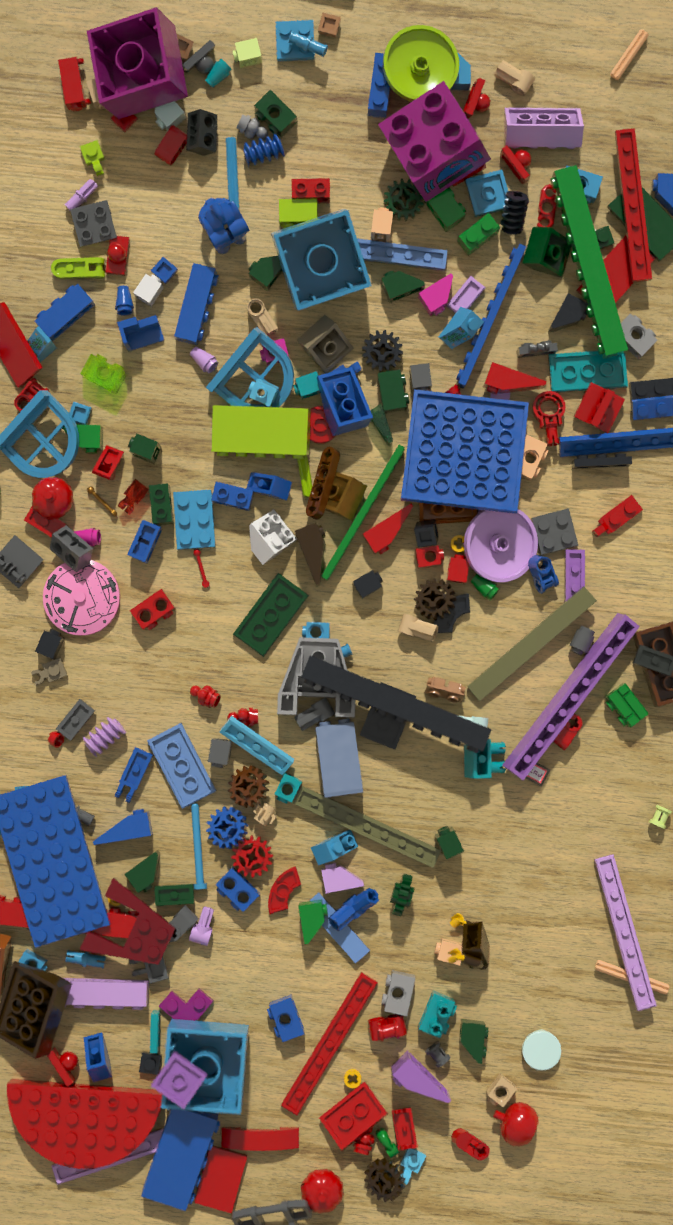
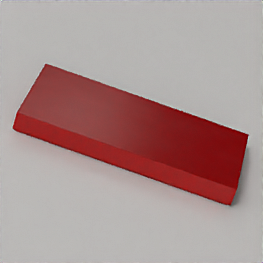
M627 235L623 237L603 260L615 303L634 283L631 278ZM650 254V263H652L656 258ZM581 284L576 291L582 296L581 288L583 286Z
M2 302L0 303V358L19 388L23 387L43 367L6 303Z

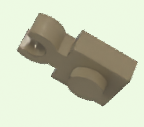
M61 658L43 664L44 670L42 671L34 670L31 672V675L37 673L40 675V680L36 681L35 684L43 683L45 678H48L50 683L68 676Z

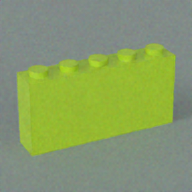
M213 405L211 452H217V456H228V452H234L239 457H247V453H255V457L265 458L266 454H274L273 458H285V454L292 455V459H304V455H309L311 409Z

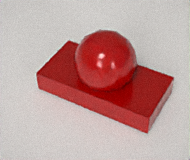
M482 78L477 79L473 83L463 112L467 119L473 115L474 110L485 112L490 107L491 100L489 96L481 93L485 80Z
M507 145L503 147L500 157L523 185L530 176L525 170L531 163L530 153L520 150L513 154Z
M117 236V238L110 239L107 251L106 274L125 276L130 243L129 237Z
M54 1046L47 1057L68 1087L75 1081L71 1071L77 1067L78 1057L73 1052H65L60 1055Z

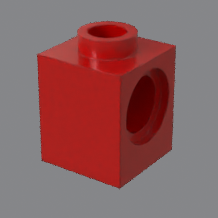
M439 545L415 549L418 569L440 566L441 561L444 560L443 549L439 550ZM433 552L435 560L428 562L425 559V553Z
M455 554L454 557H450L446 581L467 583L469 563L466 556Z

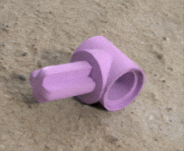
M203 907L199 922L193 925L189 941L208 946L213 930L210 927L214 909Z

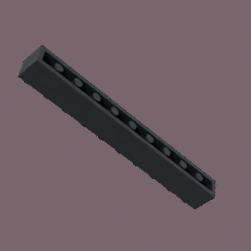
M311 655L301 678L305 679L303 682L313 687L315 684L320 685L323 691L333 694V691L341 694L340 698L349 702L351 699L359 701L358 705L366 709H369V706L377 709L376 713L386 717L387 714L395 716L394 720L403 724L406 721L413 723V728L423 731L424 728L430 730V735L441 739L442 736L449 738L448 742L457 746L460 743L467 745V750L474 753L484 750L492 730Z

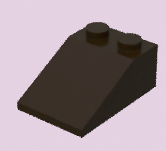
M315 522L295 530V534L316 587H318L321 581L323 538H326L322 525L318 526Z

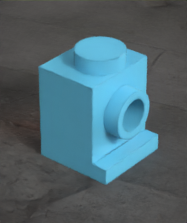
M257 379L256 382L252 381L249 386L248 392L251 393L249 397L270 407L273 405L280 387L262 379ZM259 389L265 391L264 396L259 395Z

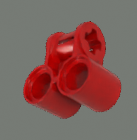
M392 1014L385 1018L375 1017L368 1020L372 1041L380 1040V1042H383L384 1039L393 1037L399 1039L400 1036L407 1034L403 1015Z

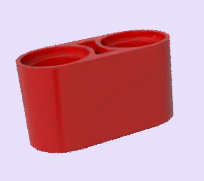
M172 125L159 143L154 155L170 166L173 165L187 144V133Z

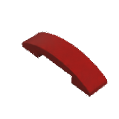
M222 1127L221 1148L247 1151L299 1148V1127H280V1129Z

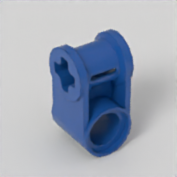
M534 555L529 559L528 567L531 571L535 588L540 594L552 586L557 587L559 585L552 562L548 557ZM542 561V566L538 568V563Z

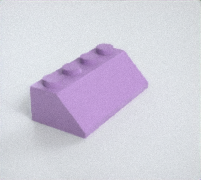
M505 108V146L507 145L511 148L548 147L551 149L557 147L569 149L582 147L584 124L580 108Z

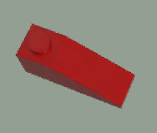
M492 362L483 387L487 388L486 391L492 394L543 389L547 381Z
M412 503L363 533L362 536L374 554L379 553L381 555L389 550L388 546L391 545L413 508Z

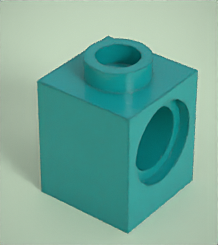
M317 371L295 379L296 384L293 387L296 396L300 395L303 400L320 394Z
M284 773L275 792V795L278 796L277 800L285 804L288 801L292 803L302 780ZM290 784L293 787V792L288 795L284 794L282 786Z

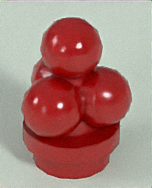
M195 685L190 689V694L193 697H198V703L201 706L216 708L220 702L221 694L209 685L204 686L202 689Z
M250 707L249 711L246 708H241L238 710V713L230 712L227 716V720L233 716L247 727L249 723L250 727L258 724V709H253V707Z
M373 1127L354 1142V1152L369 1156V1152L372 1151L370 1146L375 1142L374 1136L370 1134L373 1131Z

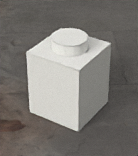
M145 274L133 292L135 297L152 307L163 290L161 280L155 275L150 277Z

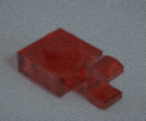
M134 479L124 492L126 497L119 502L118 507L123 510L127 506L124 511L130 515L134 510V503L138 504L145 497L149 489Z

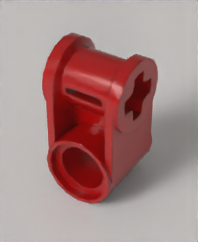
M32 378L14 400V405L19 413L22 411L19 407L22 401L30 402L38 393L36 390L49 391L48 388L42 387L36 378Z
M573 714L571 719L574 720L576 718L575 722L577 725L569 727L570 722H567L553 741L562 750L567 749L582 727V719L576 714Z

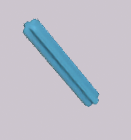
M228 137L226 138L228 200L230 202L234 201L239 209L236 138Z

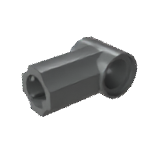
M326 697L294 717L302 731L335 714Z

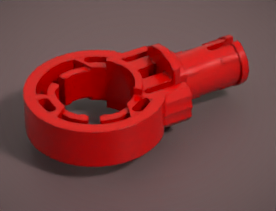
M553 391L540 393L535 398L532 407L533 415L539 422L540 428L543 429L545 424L547 446H552L553 443L554 446L560 444L557 424L558 427L562 426V417L566 408L562 396ZM541 399L538 410H536V404ZM557 400L559 401L556 405L558 411L552 415H547L540 409V404L544 401H553L554 403Z

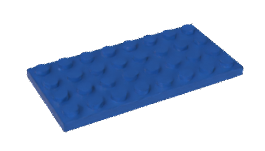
M67 775L1 794L0 831L34 947L36 948L110 925L109 916Z

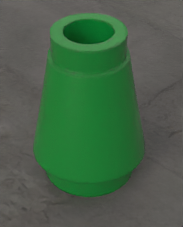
M478 574L470 582L484 599L492 600L499 591L497 584L482 578Z

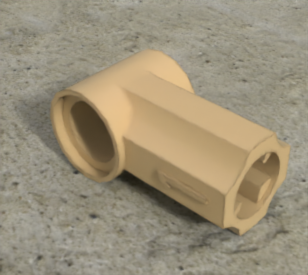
M504 60L500 63L494 75L509 84L514 92L525 96L535 80V77L527 70H519Z
M252 299L247 305L248 314L252 317L257 327L269 336L278 330V327L264 307V303L259 299ZM258 304L261 307V311L253 313L250 309L251 306Z
M404 613L398 632L434 642L439 626Z

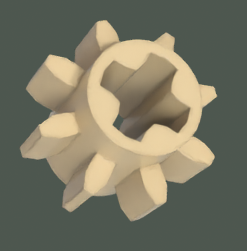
M266 802L263 805L258 804L253 811L256 814L254 819L264 826L268 822L272 824L277 817L274 814L276 809Z

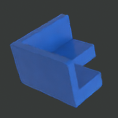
M156 315L141 320L132 317L117 322L123 343L128 352L164 341Z

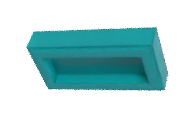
M153 1010L151 1013L150 1053H157L160 1048V1010Z

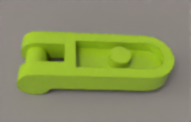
M101 257L56 259L51 265V271L58 279L105 278V271H103L105 259ZM90 265H95V271H90Z

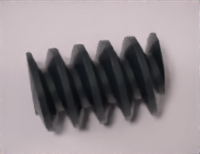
M508 191L505 195L507 198L504 201L503 219L500 222L504 226L502 231L512 235L521 234L524 228L529 198L520 191Z

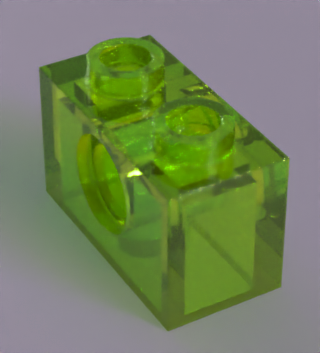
M90 354L80 375L116 395L127 376L123 371L124 368L116 363L113 365L107 363V359L102 355L97 354L94 356ZM102 369H109V374L106 377L100 376Z

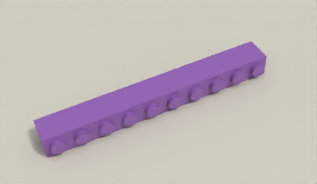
M616 614L503 763V767L521 780L526 778L638 630L639 625L625 614Z

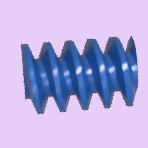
M273 134V141L269 136H266L265 143L261 138L258 139V145L254 140L251 141V147L244 143L243 152L248 168L250 161L256 166L257 159L263 164L264 157L271 161V155L278 159L279 153H281L285 157L281 140L276 134Z

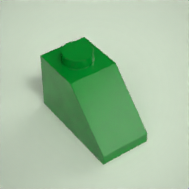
M77 425L79 447L86 450V453L96 454L97 450L102 451L103 427L101 425Z
M322 899L301 902L298 905L304 944H309L325 922V916H328L327 904H323Z

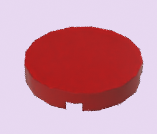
M323 406L311 408L310 441L316 444H325L332 441L336 436L332 435Z

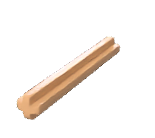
M597 960L595 964L597 971L628 981L624 968ZM649 978L653 991L665 995L668 993V984Z

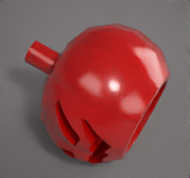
M46 477L40 480L33 488L32 506L42 517L46 519H59L65 516L72 508L74 502L73 490L63 479Z
M522 1102L513 1103L506 1109L505 1113L495 1110L493 1115L494 1118L501 1120L500 1133L506 1143L520 1147L531 1142L538 1126L539 1117L535 1109L530 1105Z
M316 1169L309 1173L301 1184L302 1200H307L313 1212L319 1214L330 1213L336 1209L343 1199V1182L331 1170Z

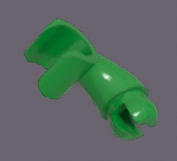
M380 1128L381 1131L376 1130L377 1139L385 1147L389 1157L393 1158L396 1156L399 1150L394 1142L391 1143L384 1128Z

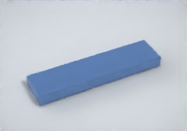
M318 892L309 901L322 899L323 904H327L328 916H325V922L322 926L356 964L370 949L348 924L340 931H337L330 925L328 918L334 914L335 910Z

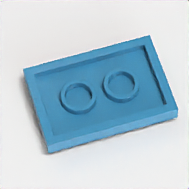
M212 490L173 492L177 550L216 547L213 502L211 501Z

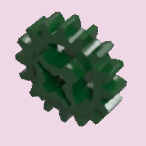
M401 178L399 184L393 181L394 187L388 185L387 190L389 192L384 193V197L388 199H385L383 204L388 205L386 208L393 212V217L397 215L398 221L401 217H404V220L407 221L408 216L415 219V213L420 214V208L424 207V203L421 202L424 200L415 185L411 184V179L404 183L403 178ZM399 190L397 195H393L395 191ZM402 194H404L407 200L406 206H404L403 200H401ZM411 205H415L414 208L409 210V207Z
M403 873L400 883L396 882L390 898V902L394 903L393 915L401 917L404 908L410 907L415 889L411 887L413 878L411 875Z

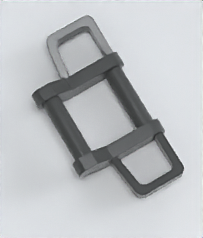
M307 1200L282 1201L281 1204L263 1207L251 1206L234 1211L232 1213V1221L234 1225H265L262 1215L283 1212L289 1225H298L297 1221L312 1218V1210ZM293 1209H304L305 1211L294 1212ZM249 1216H250L251 1219H252V1220H246V1221H241V1220H240L241 1218H245V1217H249Z

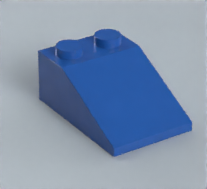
M353 367L317 376L325 417L332 435L336 436L368 427L373 416Z

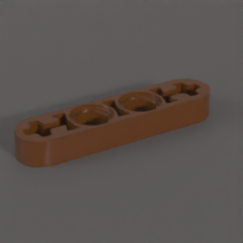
M330 446L322 452L306 507L307 516L315 520H319L324 515L340 460V452ZM328 470L327 476L323 478L324 473ZM323 488L322 494L318 496L320 489Z

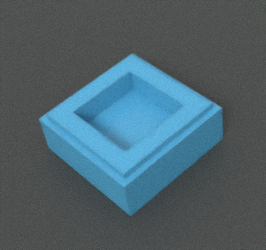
M73 401L69 414L75 423L87 425L92 407Z

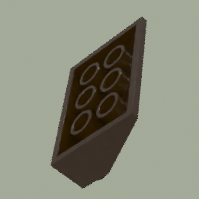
M14 961L0 1002V1039L34 1059L49 1055L72 983L56 974Z

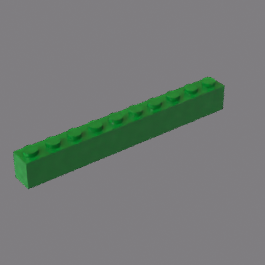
M577 165L556 170L552 178H550L552 189H556L557 196L555 199L557 207H561L562 210L561 222L567 228L566 240L572 246L571 258L573 263L576 262L577 264L576 276L578 281L582 282V297L588 303L586 311L588 317L592 318L593 321L591 329L593 335L597 336L598 339L596 344L598 354H602L603 359L624 354L628 351Z

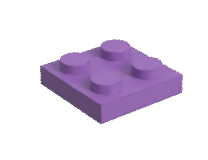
M174 1051L151 1087L184 1109L207 1074Z

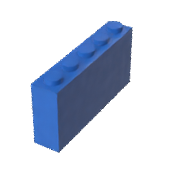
M170 1109L142 1189L141 1197L186 1211L188 1204L192 1205L195 1193H192L194 1186L198 1187L201 1175H199L200 1169H204L208 1157H205L207 1150L211 1151L214 1139H211L213 1132L217 1133L220 1126L218 1113Z

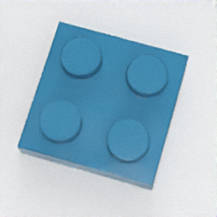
M313 20L277 21V61L315 60V53L303 51V48L288 43L292 31L305 37H313L314 40Z
M502 169L465 179L475 217L503 210L508 188Z

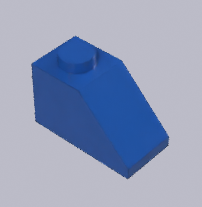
M658 173L655 180H652L651 186L652 191H655L654 198L673 216V174Z
M251 472L246 489L271 498L287 500L292 482L274 475Z
M103 1033L84 1037L86 1068L92 1081L96 1082L111 1078V1063Z

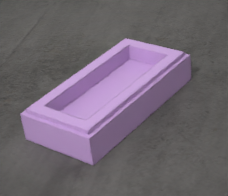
M470 276L449 301L447 307L454 313L460 307L469 309L486 287Z

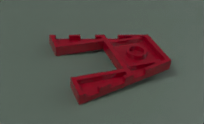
M113 878L105 896L140 912L124 947L88 931L80 950L159 965L176 928L152 910L144 901H141L116 878Z

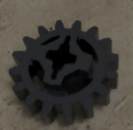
M376 330V336L370 333V341L365 339L364 343L367 346L362 347V351L366 352L362 357L368 358L366 365L371 363L372 370L379 367V372L382 371V368L389 371V366L396 368L395 361L400 363L401 359L398 356L403 355V351L399 350L403 347V344H397L399 337L393 338V332L387 335L386 330L383 331V334ZM380 339L378 344L372 345L373 342ZM387 340L390 341L394 345V347H390V345L387 343ZM381 347L385 348L386 352L384 355H381L380 351H378ZM371 355H375L376 358L378 359V362L375 361V360L371 357ZM388 357H393L392 360L385 363Z

